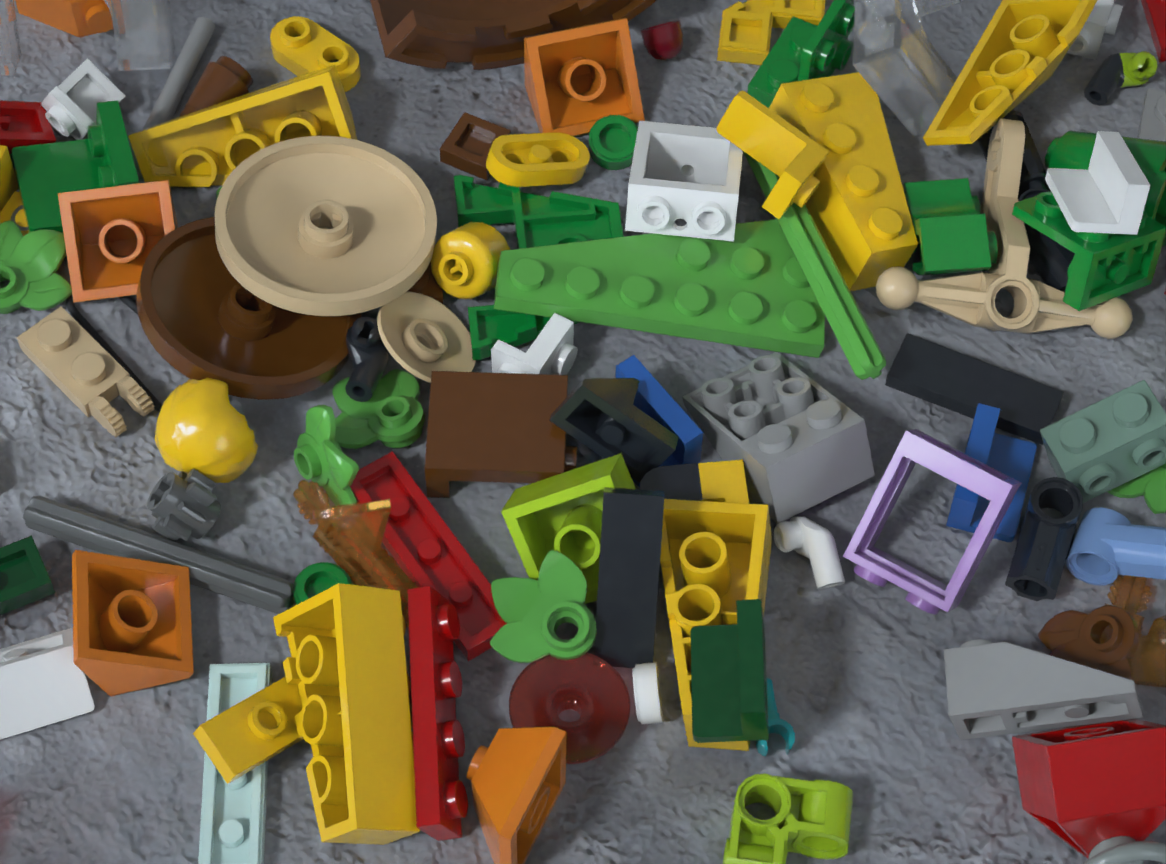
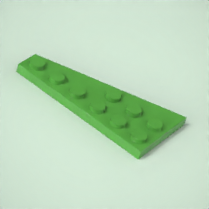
M777 219L737 223L735 225L734 241L651 233L504 250L500 254L494 309L544 317H552L556 313L571 321L819 358L824 348L825 314Z

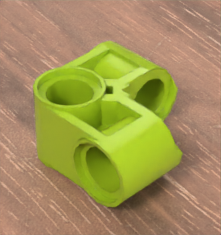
M755 774L746 778L739 785L735 796L729 838H726L723 864H786L788 852L799 853L816 859H838L844 857L848 853L853 791L846 785L829 780L807 781L769 774ZM752 803H763L771 807L776 816L769 820H760L751 816L746 806Z

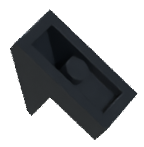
M584 379L551 414L549 421L604 459L621 453L630 476L640 483L647 472L659 467L676 450L679 437L633 405L640 382L638 379Z

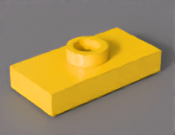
M285 676L204 722L194 731L193 735L227 784L303 739L298 736L295 716L302 710L298 685L287 684Z

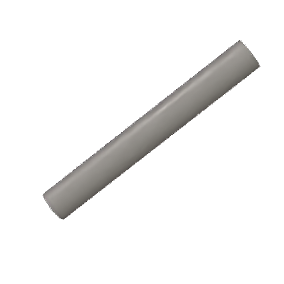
M206 17L197 18L143 130L172 119L216 28L212 20Z

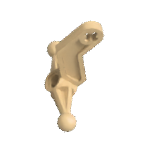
M1003 118L998 119L991 133L981 204V214H985L987 231L995 232L998 247L997 261L995 264H991L992 267L989 269V273L977 272L929 280H917L916 276L909 269L899 266L885 270L879 276L876 284L878 299L889 309L904 310L914 302H919L974 327L986 328L992 331L1003 330L1030 334L1090 325L1099 336L1106 339H1115L1125 334L1133 320L1131 308L1119 297L1077 311L1063 302L1065 292L1038 280L1026 278L1030 245L1024 222L1012 215L1014 204L1019 202L1018 193L1025 145V126L1022 121ZM1001 288L1011 293L1014 299L1013 311L1007 318L998 313L995 307V297Z

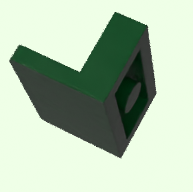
M761 599L736 600L737 624L695 626L691 629L693 739L697 743L769 740L765 626Z

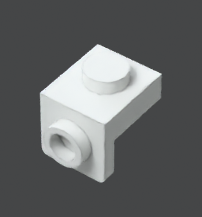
M1098 0L1067 53L1096 60L1104 33L1115 35L1123 6L1115 4V0Z
M87 58L58 87L56 86L48 93L41 106L47 111L45 113L47 120L59 133L64 136L71 134L76 140H82L88 134V126L96 125L97 103L116 100L120 103L125 95Z
M554 313L526 353L501 340H497L491 349L492 373L567 375L574 364L578 351L577 347L573 346L574 322Z

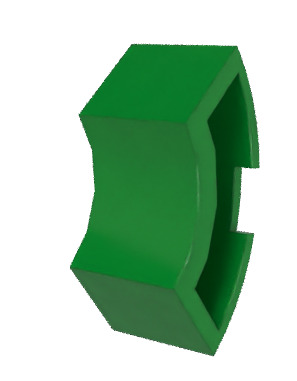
M969 178L904 182L903 190L918 241V246L914 252H917L920 263H913V270L917 275L987 271L992 267L991 264L996 263L998 255L996 235L994 231H987L985 214H981L978 196L971 195Z

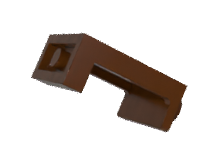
M432 371L424 468L427 497L450 498L451 481L534 483L576 469L577 446H566V432L549 421L551 414L568 397V375Z

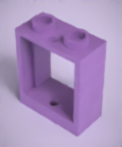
M918 429L906 430L843 557L857 564L854 572L863 579L885 587L889 581L908 591L905 599L915 607L937 615L940 609L948 613L958 607L1021 482ZM916 463L990 500L948 585L874 547Z

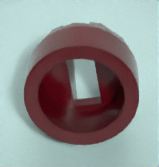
M680 20L640 30L644 46L648 54L657 60L672 59L681 52L684 44V34Z

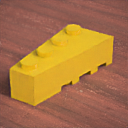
M870 70L781 84L769 109L829 151L814 175L821 182L806 202V206L849 290L855 291L876 287L879 276L885 270L899 266L904 268L918 246V241L872 72Z
M664 499L660 563L688 747L749 751L750 741L697 743L693 739L691 629L695 626L737 624L736 600L761 599L764 618L772 545L768 505Z
M338 583L274 616L273 621L276 635L287 637L291 657H287L283 661L287 684L298 685L302 710L295 716L298 736L311 744L313 758L307 765L306 772L321 842L385 845L420 832V829L416 826L414 747L409 705L410 678L406 669L404 644L406 624L402 615L400 590Z

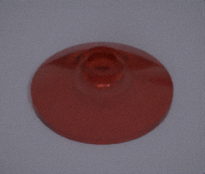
M585 653L575 659L562 660L547 655L531 662L516 678L509 697V717L513 728L557 727L566 731V764H579L604 755L619 742L629 722L630 696L621 675L609 663L598 656ZM571 709L578 712L580 718L576 721L567 722L561 720L559 714L564 710Z

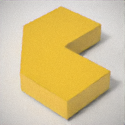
M748 0L744 3L741 1L736 2L723 10L717 61L761 65L769 54L772 28L785 29L793 16L818 26L824 16L826 0Z

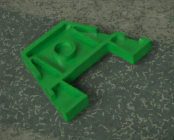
M454 176L458 227L469 222H483L485 224L514 223L518 249L623 237L619 203L551 191L550 197L523 193L520 192L519 187L509 186L501 182L498 188L474 184V177ZM494 305L468 307L472 359L482 360L490 357L491 349L497 340H501L513 347L535 340L551 317L494 309Z

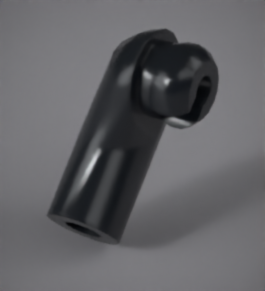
M366 316L356 319L346 335V346L354 370L346 384L345 390L350 398L359 402H366L371 399L389 360L387 349L378 331L377 320Z

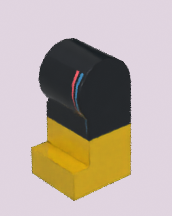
M743 459L661 466L647 472L640 482V490L665 491L664 499L749 504Z

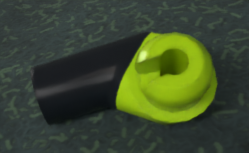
M1146 51L1110 55L1102 62L1085 87L1084 96L1090 103L1101 106L1107 103L1116 88L1145 84L1149 78L1156 74L1158 69L1155 57Z

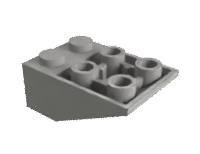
M778 352L760 356L752 360L749 365L722 378L711 379L704 383L701 388L682 396L684 405L723 461L743 459L748 498L755 504L768 505L769 516L777 524L875 476L865 420Z

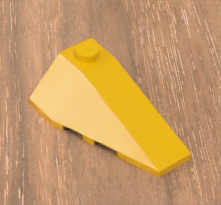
M1002 0L923 136L926 145L973 144L996 124L999 118L1006 116L1052 76L1081 32L1098 0Z
M336 65L285 80L128 135L144 182L169 180L170 187L223 186L231 172L249 156L265 147L285 140L308 136H336L358 140L353 115Z

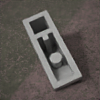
M978 639L965 642L959 648L944 649L948 713L960 740L1143 718L1142 705L1133 680L1004 641L994 643L989 640Z

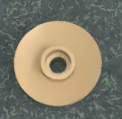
M405 292L392 302L380 307L377 316V326L381 340L391 356L408 372L431 383L432 371L472 372L476 360L472 359L470 333L462 321L445 305L424 294Z

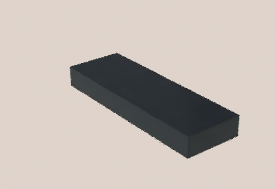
M909 333L906 334L887 374L885 383L888 387L974 419L978 403L1000 408L996 428L1043 445L1040 429L1052 424L1064 394L1061 390Z
M604 487L596 611L597 634L594 644L593 666L634 668L635 664L653 663L665 491Z

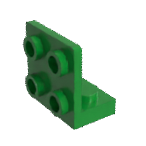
M834 0L818 26L793 16L748 84L747 93L766 107H770L781 84L830 77L835 69L842 71L849 61L854 42L848 40V36L853 30L859 14V7L853 5L854 0Z
M118 100L97 103L96 125L88 126V139L19 146L12 149V161L29 232L42 229L63 232L58 193L139 183Z
M1051 191L1039 193L1037 196L1014 204L1013 216L1075 253L1067 271L1068 282L1063 302L1077 311L1087 309L1152 283L1166 233V226L1147 216L1145 210L1143 211L1137 235L1087 233L1071 230Z

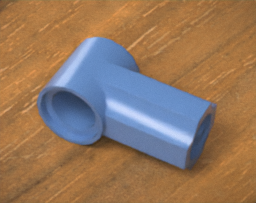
M1092 508L1087 510L1081 518L1066 559V566L1069 572L1077 579L1096 586L1113 583L1118 574L1166 580V528L1134 525L1123 514L1115 510Z

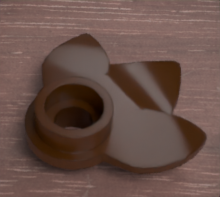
M1110 605L1099 607L1089 614L1068 610L1052 617L1038 633L1040 641L1048 649L1052 650L1049 654L1050 656L1134 681L1130 658L1138 648L1139 631L1135 619L1127 611ZM1111 625L1113 628L1111 639L1101 644L1100 638L1103 631Z

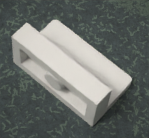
M1097 132L1088 170L1047 169L1045 181L1072 231L1138 234L1150 184L1119 132Z
M73 627L0 649V740L94 710V701L86 674L74 664Z

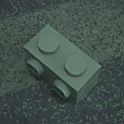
M1145 379L1040 429L1051 467L1058 478H1064L1072 482L1080 490L1083 503L1166 464V413Z

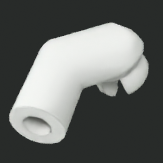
M792 517L790 521H782L776 525L774 541L777 548L784 553L795 550L797 553L810 559L817 589L831 588L845 583L836 542L829 530L806 517Z

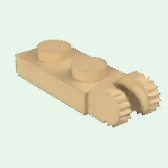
M62 306L17 337L20 348L30 360L88 418L92 415L112 436L117 437L127 430L123 417L109 403L120 395L140 416L144 417L154 410L155 406L146 391L130 377V374Z

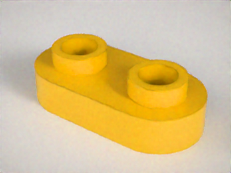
M299 16L289 17L279 21L271 30L270 41L274 59L295 75L301 76L336 65L345 92L354 88L359 82L361 72L359 56L356 50L314 21Z
M565 133L502 135L492 142L486 159V168L499 183L501 182L513 187L573 184L582 179L590 160V153L583 142Z

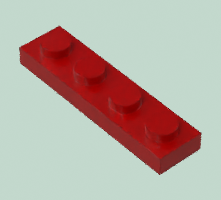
M391 451L359 469L350 487L357 500L360 512L415 588L432 586L455 606L459 617L460 633L458 639L453 641L467 661L492 648L490 641L506 623L495 609L491 584L394 452Z
M432 586L408 589L416 826L438 841L462 838L461 818L466 817L468 812L467 793L463 782L459 780L458 757H462L465 752L463 728L456 719V698H459L462 694V676L458 664L454 661L453 640L458 639L460 633L459 617L455 606Z

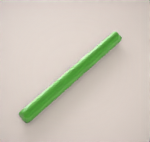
M743 151L767 199L780 177ZM793 203L777 221L855 376L861 380L869 377L875 379L882 374L881 370L886 366L885 357L806 204L800 208Z

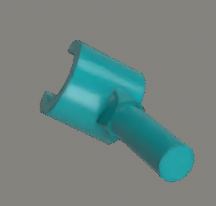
M767 678L769 734L777 733L784 738L786 743L785 751L788 755L795 742V732L787 721L780 719L772 679ZM756 740L758 753L766 757L768 753L767 741Z

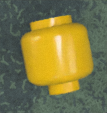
M469 222L442 235L435 244L431 259L432 274L437 284L447 294L458 299H474L496 287L501 251L510 250L505 237L495 227L483 222Z

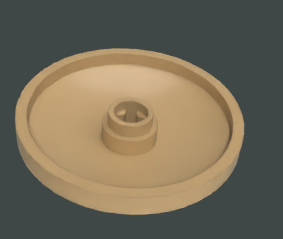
M308 136L285 140L265 147L249 156L231 172L221 187L216 200L215 239L224 265L231 275L253 295L288 311L314 316H344L381 307L392 302L413 287L426 271L433 256L437 215L433 198L425 183L411 167L395 155L359 140L336 136Z

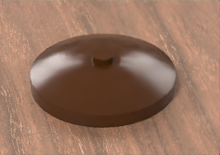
M215 217L187 223L171 231L158 241L145 260L136 294V306L141 326L155 350L171 366L190 379L202 380L212 378L227 383L228 395L257 400H274L299 396L313 391L333 379L350 357L346 346L347 331L353 325V322L361 317V313L344 316H314L296 313L274 306L253 295L231 275L220 257L215 239Z

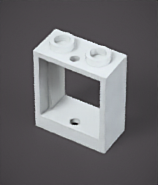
M639 120L628 184L625 231L734 241L743 150L720 135L716 128ZM684 219L687 224L678 226L674 221Z

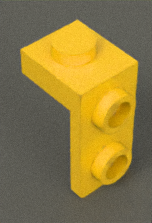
M739 91L727 108L716 130L724 138L780 177L762 205V208L777 219H780L793 203L802 208L810 199L821 182L814 175L829 151L747 92Z

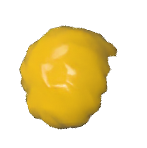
M212 378L202 380L189 379L184 384L176 387L162 405L156 423L155 442L164 462L170 467L187 474L194 468L215 483H229L241 476L253 463L258 450L254 431L249 428L245 415L240 414L230 404L227 383Z

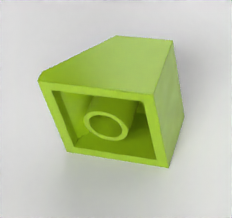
M621 453L516 488L501 510L528 577L538 581L542 562L550 550L564 554L582 571L587 581L585 604L596 601L598 595L604 487L636 489Z

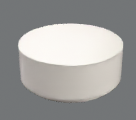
M657 662L635 664V667L632 668L638 722H641V725L663 723Z

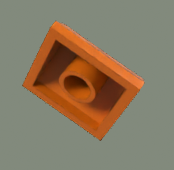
M627 18L524 38L525 88L540 133L559 132L571 136L590 133L592 126L599 119L609 115H621L629 118L634 123H639V120L645 121Z
M169 180L58 193L73 303L137 294L142 268L150 251L164 236L178 228Z
M75 550L72 554L74 664L110 697L190 678L194 673L189 567Z

